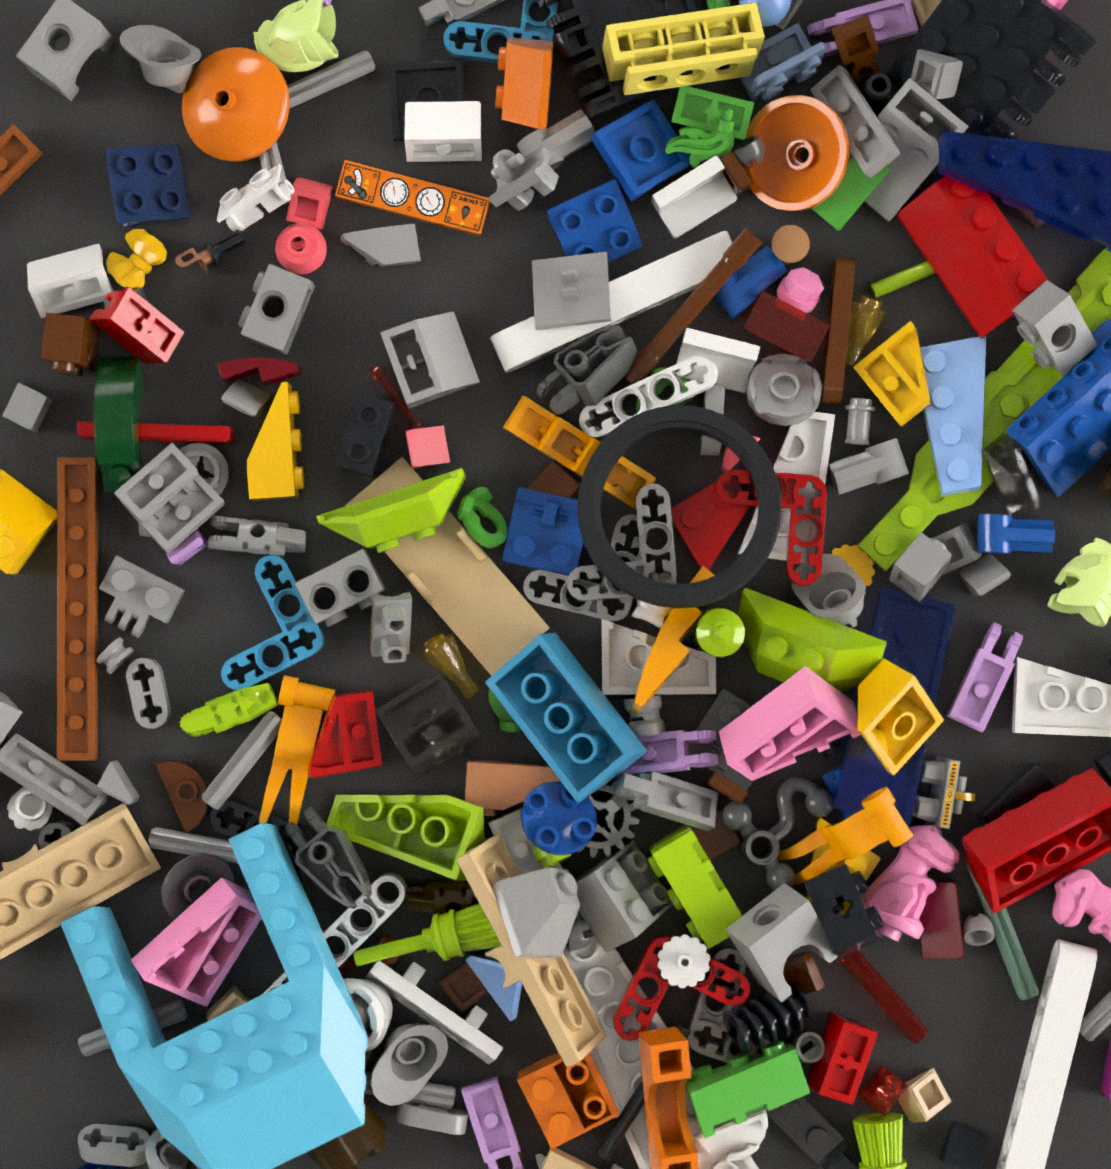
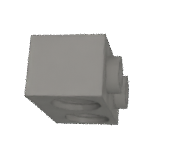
M361 549L295 583L315 624L325 622L327 627L346 619L348 616L345 611L356 605H359L361 610L372 606V595H379V593L386 590L365 549ZM362 570L369 577V586L365 591L357 593L350 587L349 580L354 572ZM323 588H330L336 597L334 605L327 610L321 609L316 602V595Z

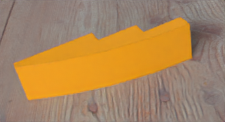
M526 396L521 397L503 426L505 430L580 477L583 476L591 456L601 443L564 419L555 416ZM622 456L612 468L603 491L636 510L637 493L643 486L653 484L656 477Z
M703 566L690 583L703 581L715 575ZM672 608L657 635L642 670L631 708L634 714L637 715L686 659L690 650L681 641L699 621L702 612L698 608Z

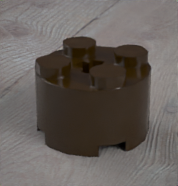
M364 1099V1125L307 1152L320 1169H358L356 1164L367 1154L370 1158L374 1157L388 1143L383 1137L387 1126Z

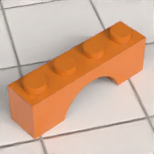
M676 1026L638 1032L650 1169H699L698 1153L691 1136L686 1111V1083L691 1078L688 1040Z

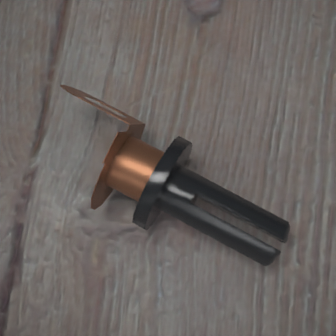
M237 232L212 247L208 242H205L203 244L205 250L197 253L192 247L179 254L175 258V263L180 267H186L198 261L205 273L208 274L207 265L213 263L218 267L220 265L218 258L242 246L245 241L243 236ZM188 253L194 255V258L187 262H183L181 257Z

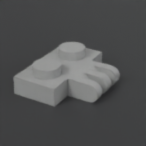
M119 555L115 556L99 587L100 590L115 597L104 621L112 624L116 620L118 613L121 612L123 616L118 624V628L126 631L132 619L137 620L131 632V635L137 638L142 634L151 616L164 623H169L185 592V589Z

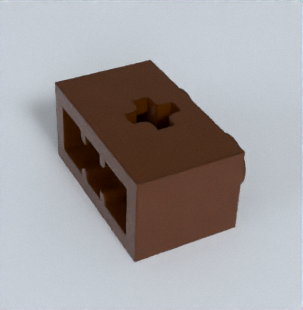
M46 313L40 359L52 364L51 370L60 371L59 373L63 375L82 377L83 370L94 372L100 328L85 317Z

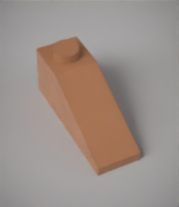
M469 759L467 761L465 801L483 807L484 816H495V810H504L523 802L534 788L547 782L560 781V779L550 766L546 764Z

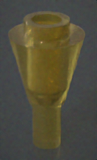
M861 296L859 303L852 301L849 327L850 342L847 348L846 364L855 366L859 362L864 345L868 343L887 314L886 311L881 310L883 302Z
M440 632L424 644L427 650L422 656L449 679L454 680L466 698H470L479 691L466 672V666L453 634L445 636L443 632Z

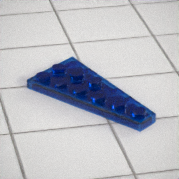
M944 131L938 136L940 174L979 192L983 189L1003 198V203L1014 208L1019 205L1034 212V217L1083 240L1090 238L1107 246V251L1111 252V151Z

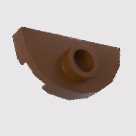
M174 760L155 764L182 826L185 832L188 833L201 823L207 813L208 804L201 797L208 788V784L199 770L192 768L186 763Z

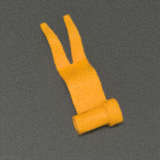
M284 675L278 704L285 706L259 823H267L288 769H292L289 823L298 824L308 780L307 769L314 752L323 710L328 711L332 696L335 694L334 689L299 682L297 677Z
M883 787L867 796L861 802L864 809L840 823L823 826L795 845L780 850L777 860L795 859L823 845L830 844V847L810 865L795 874L796 880L794 885L818 876L841 860L859 857L887 840L890 841L893 847L900 846L908 841L913 834L893 803L896 800L888 787Z

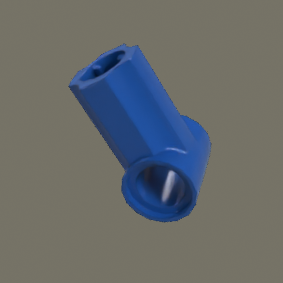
M766 246L738 269L713 298L733 320L758 299L757 296L785 274L787 269L783 261H780L774 255L773 250Z
M978 514V553L1011 554V551L1052 553L1055 542L1053 520L1012 519L1011 515Z

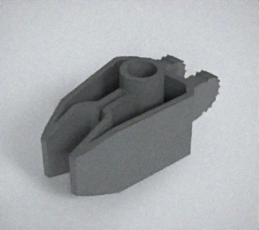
M619 325L597 329L555 354L554 365L556 370L539 383L536 390L538 396L546 401L552 398L549 405L556 415L567 412L568 409H571L580 401L585 406L597 405L629 372L638 353L631 337L626 338Z
M309 807L304 811L306 820L318 833L309 841L302 829L293 822L285 827L299 847L296 851L295 863L330 897L348 908L355 909L357 905L345 887L347 878L352 880L364 896L370 897L372 895V887L368 873L347 833L339 829L328 828L318 813L312 807Z

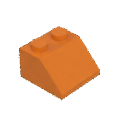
M509 37L507 46L499 47L498 70L505 71L504 86L497 85L495 108L502 109V120L537 129H546L549 114L554 41Z

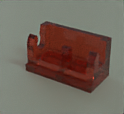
M762 291L743 329L811 363L831 325Z

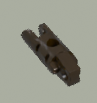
M435 880L433 882L407 884L406 910L444 914L452 909H455L457 912L479 903L468 881Z

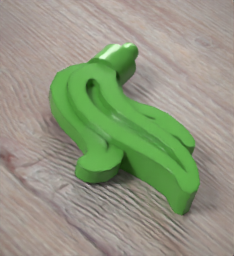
M730 108L726 109L725 115L720 117L718 128L712 132L705 131L699 127L680 129V136H676L666 143V153H689L690 164L693 168H697L703 160L711 159L716 155L718 158L726 155L734 146L732 131L735 120L732 118L733 110Z

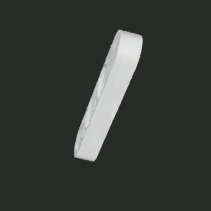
M695 356L604 397L597 405L586 406L580 414V427L588 436H607L621 423L633 417L627 415L622 408V401L627 395L635 394L640 399L641 408L637 414L658 407L676 405L714 386L718 377L717 366L706 357ZM695 364L699 367H707L708 373L703 376L705 382L701 384L699 380H691L684 383L688 388V391L684 393L683 382L676 375V372L680 371L681 377H687L695 372ZM664 378L671 380L675 387V392L669 400L660 399L655 390L657 383ZM611 402L613 405V409L609 406V403ZM614 410L616 416L621 420L617 423L616 417H610L602 422L603 429L601 430L599 427H591L590 421L594 419V411L597 414H606Z

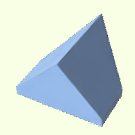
M476 950L469 952L466 955V962L511 1022L517 1018L522 982L519 981L503 988L505 971L501 963L493 957L486 956L485 953L487 952Z

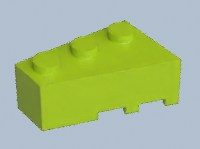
M684 825L650 845L649 848L652 856L647 858L657 877L660 878L665 875L672 888L666 892L677 911L684 908L689 915L691 921L686 923V926L691 935L698 938L699 942L704 940L708 949L730 937L725 929L742 917V914L690 826Z

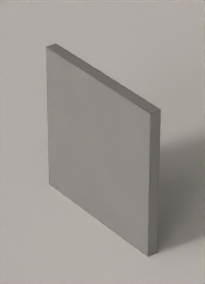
M607 252L532 260L536 330L611 322Z

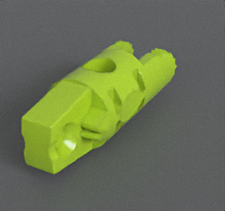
M269 683L239 689L207 701L205 706L192 710L191 713L187 712L179 723H181L182 731L191 734L190 736L192 737L201 736L202 734L206 735L214 731L220 733L259 717L278 706V702L272 686Z

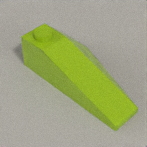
M336 795L326 823L328 828L345 831L353 842L456 881H467L456 859L485 841L483 807L451 795Z

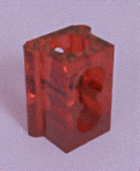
M881 1066L859 1096L872 1108L886 1116L908 1085L892 1071Z

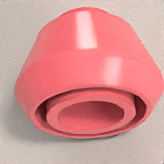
M296 223L286 227L279 234L275 245V252L283 268L291 273L304 275L315 271L322 265L326 257L327 245L324 236L317 228L306 223Z

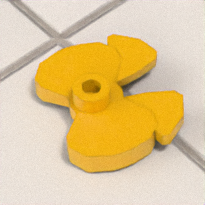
M133 229L125 235L128 245L134 251L129 259L112 252L109 253L106 261L107 273L112 275L122 287H130L132 290L143 288L145 285V274L152 270V266L166 261L167 257L164 245L157 238L148 234L145 229Z

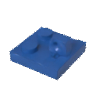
M654 99L596 131L590 138L608 165L607 169L614 179H617L631 202L691 167L689 153H666V143L678 135Z
M518 487L502 561L569 576L570 572L578 567L583 545L578 522V500Z

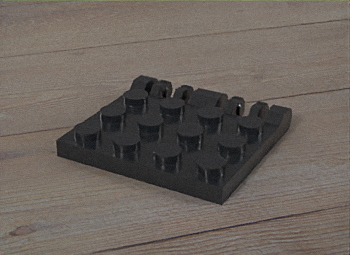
M537 0L540 8H547L561 1ZM568 0L572 9L555 14L546 21L549 30L567 25L576 19L578 21V25L553 36L563 62H569L591 51L593 57L567 69L570 78L580 77L596 67L600 72L601 80L588 83L576 91L580 100L596 95L605 89L608 91L607 94L582 105L588 119H595L618 107L659 91L624 95L623 86L625 79L609 81L602 50L606 25L697 12L698 10L693 0ZM692 70L681 73V75L693 74ZM651 76L645 78L644 81H652L656 78Z
M942 0L886 74L903 86L911 78L918 49L961 60L963 66L955 95L951 98L937 99V101L969 126L963 134L975 142L980 151L992 160L999 161L1009 150L1008 144L1012 145L1018 139L1015 130L997 116L1001 110L1004 109L1010 118L1018 124L1027 127L1032 122L1033 117L1026 109L1038 114L1055 93L1053 86L1045 79H1048L1049 82L1056 86H1061L1066 80L1063 72L1044 58L1050 49L1065 64L1075 68L1081 61L1078 54L1085 56L1096 41L1092 35L1047 0ZM1035 68L1037 69V71L1040 73L1041 76H1039L1036 72H1034V69H1035ZM1013 95L1019 103L1012 99Z

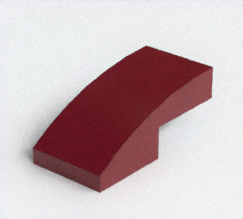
M244 358L217 364L221 379L226 383L260 373L262 382L268 386L303 375L301 367L297 363L274 358Z

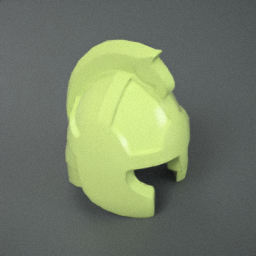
M300 0L287 5L279 11L273 21H264L258 32H253L257 52L269 58L279 70L286 72L308 71L321 66L328 60L337 58L339 56L338 50L332 43L336 30V17L333 6L327 5L322 7L323 0H308L307 2L306 0Z
M1095 538L1093 543H1089L1080 549L1081 555L1073 558L1059 572L1054 582L1061 585L1065 581L1067 586L1060 593L1052 594L1047 606L1061 613H1080L1090 624L1104 627L1111 616V544L1105 540Z

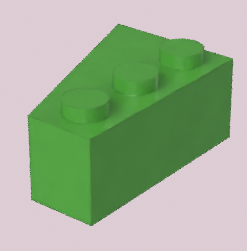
M776 1041L763 1046L762 1053L750 1057L744 1053L737 1054L725 1060L727 1065L715 1069L707 1065L691 1071V1078L686 1083V1092L696 1122L704 1138L715 1134L713 1128L715 1125L732 1119L734 1124L738 1125L747 1121V1114L764 1108L766 1111H770L810 1094L796 1049L791 1043L784 1045L783 1041Z

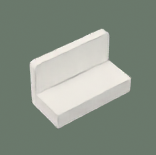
M478 101L407 102L405 104L404 137L407 162L482 161L481 103Z
M717 155L652 195L651 203L673 238H679L736 202L737 196L723 175L725 167Z
M99 244L39 259L27 264L28 290L41 318L46 317V313L59 314L103 302L105 295L113 291L103 267L102 250Z
M686 328L676 364L695 356L709 358L715 363L718 370L715 384L725 385L727 390L746 393L749 372L757 361L760 346ZM695 364V372L684 378L699 380L701 383H704L703 376L708 373L707 367L703 368ZM680 371L676 372L677 376L681 377Z

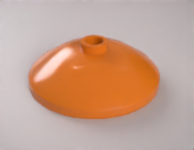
M226 48L207 56L193 70L191 78L186 83V89L182 97L183 122L192 141L206 154L228 162L251 160L266 152L280 137L289 115V91L283 74L269 58L248 48ZM228 94L229 101L226 105L222 106L221 98Z
M785 96L767 104L750 122L746 138L758 135L765 149V157L760 164L753 159L752 168L742 167L752 181L750 189L761 201L780 210L802 211L819 205L837 189L847 169L849 141L844 124L831 107L818 99L808 96ZM807 149L809 157L803 162L801 160V153Z

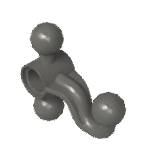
M803 776L792 777L780 786L777 793L780 820L778 824L768 831L755 829L751 823L752 812L750 807L744 802L738 804L730 802L722 813L724 824L731 830L739 831L742 835L741 843H739V850L742 856L748 861L764 866L767 870L766 882L773 891L783 883L792 888L796 880L793 868L786 863H779L777 860L779 853L778 842L787 836L795 822L792 795L797 791L803 792L806 795L805 807L815 817L828 815L834 807L832 793L828 789L818 787L811 779ZM763 836L767 842L766 852L759 857H755L751 852L752 841L757 837Z

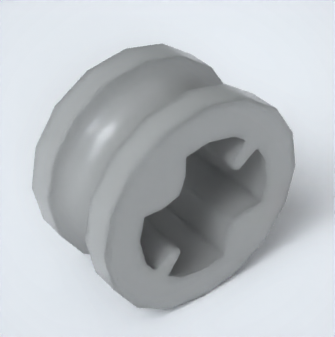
M121 637L113 641L96 660L99 664L104 663L107 665L106 671L109 674L115 672L134 652L131 647L125 648L123 646L124 640Z

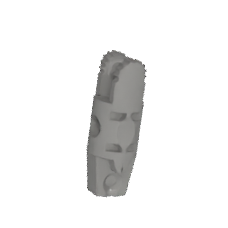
M213 515L211 518V527L222 531L238 532V536H211L208 538L207 547L210 549L284 556L285 552L305 553L306 531L289 528L287 523L255 519L247 520L246 518Z

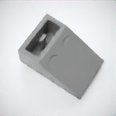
M911 78L907 80L877 117L901 154L888 164L892 169L864 203L887 222L891 221L969 127ZM849 151V159H850L853 155H852L851 152Z

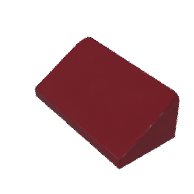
M952 879L936 880L934 882L937 888L927 896L926 905L919 918L924 928L920 936L922 958H963L964 950L956 882Z

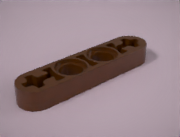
M835 257L821 378V403L840 405L842 399L855 275L854 258Z

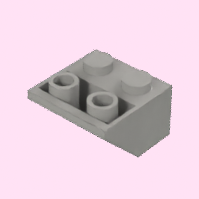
M454 311L416 319L380 332L409 409L480 383Z
M634 840L625 844L623 850H616L611 856L604 858L575 879L578 887L576 894L580 902L578 911L590 926V930L605 953L636 938L673 905L666 892V888L662 885Z

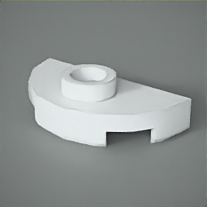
M766 1109L747 1114V1121L738 1125L734 1124L733 1119L713 1127L715 1134L710 1137L704 1138L702 1132L694 1134V1137L702 1150L715 1158L724 1159V1161L728 1162L745 1159L759 1149V1145L765 1138L766 1129H768Z

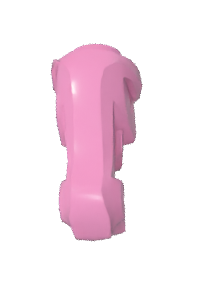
M933 825L909 827L913 836L900 845V850L895 860L868 888L869 892L864 894L869 907L875 906L882 918L884 927L879 929L880 933L897 942L902 933L919 939L924 930L919 918L926 905L927 896L937 888L934 880L927 877V872L932 867L944 873L951 872L955 868V863L958 864L960 859L957 849L943 837L940 828Z
M1085 869L1075 870L1058 880L1054 885L1056 891V898L1052 907L1054 920L1058 924H1065L1064 927H1074L1080 923L1084 913H1087L1093 919L1088 926L1089 932L1092 934H1102L1111 942V888L1103 885L1090 870Z

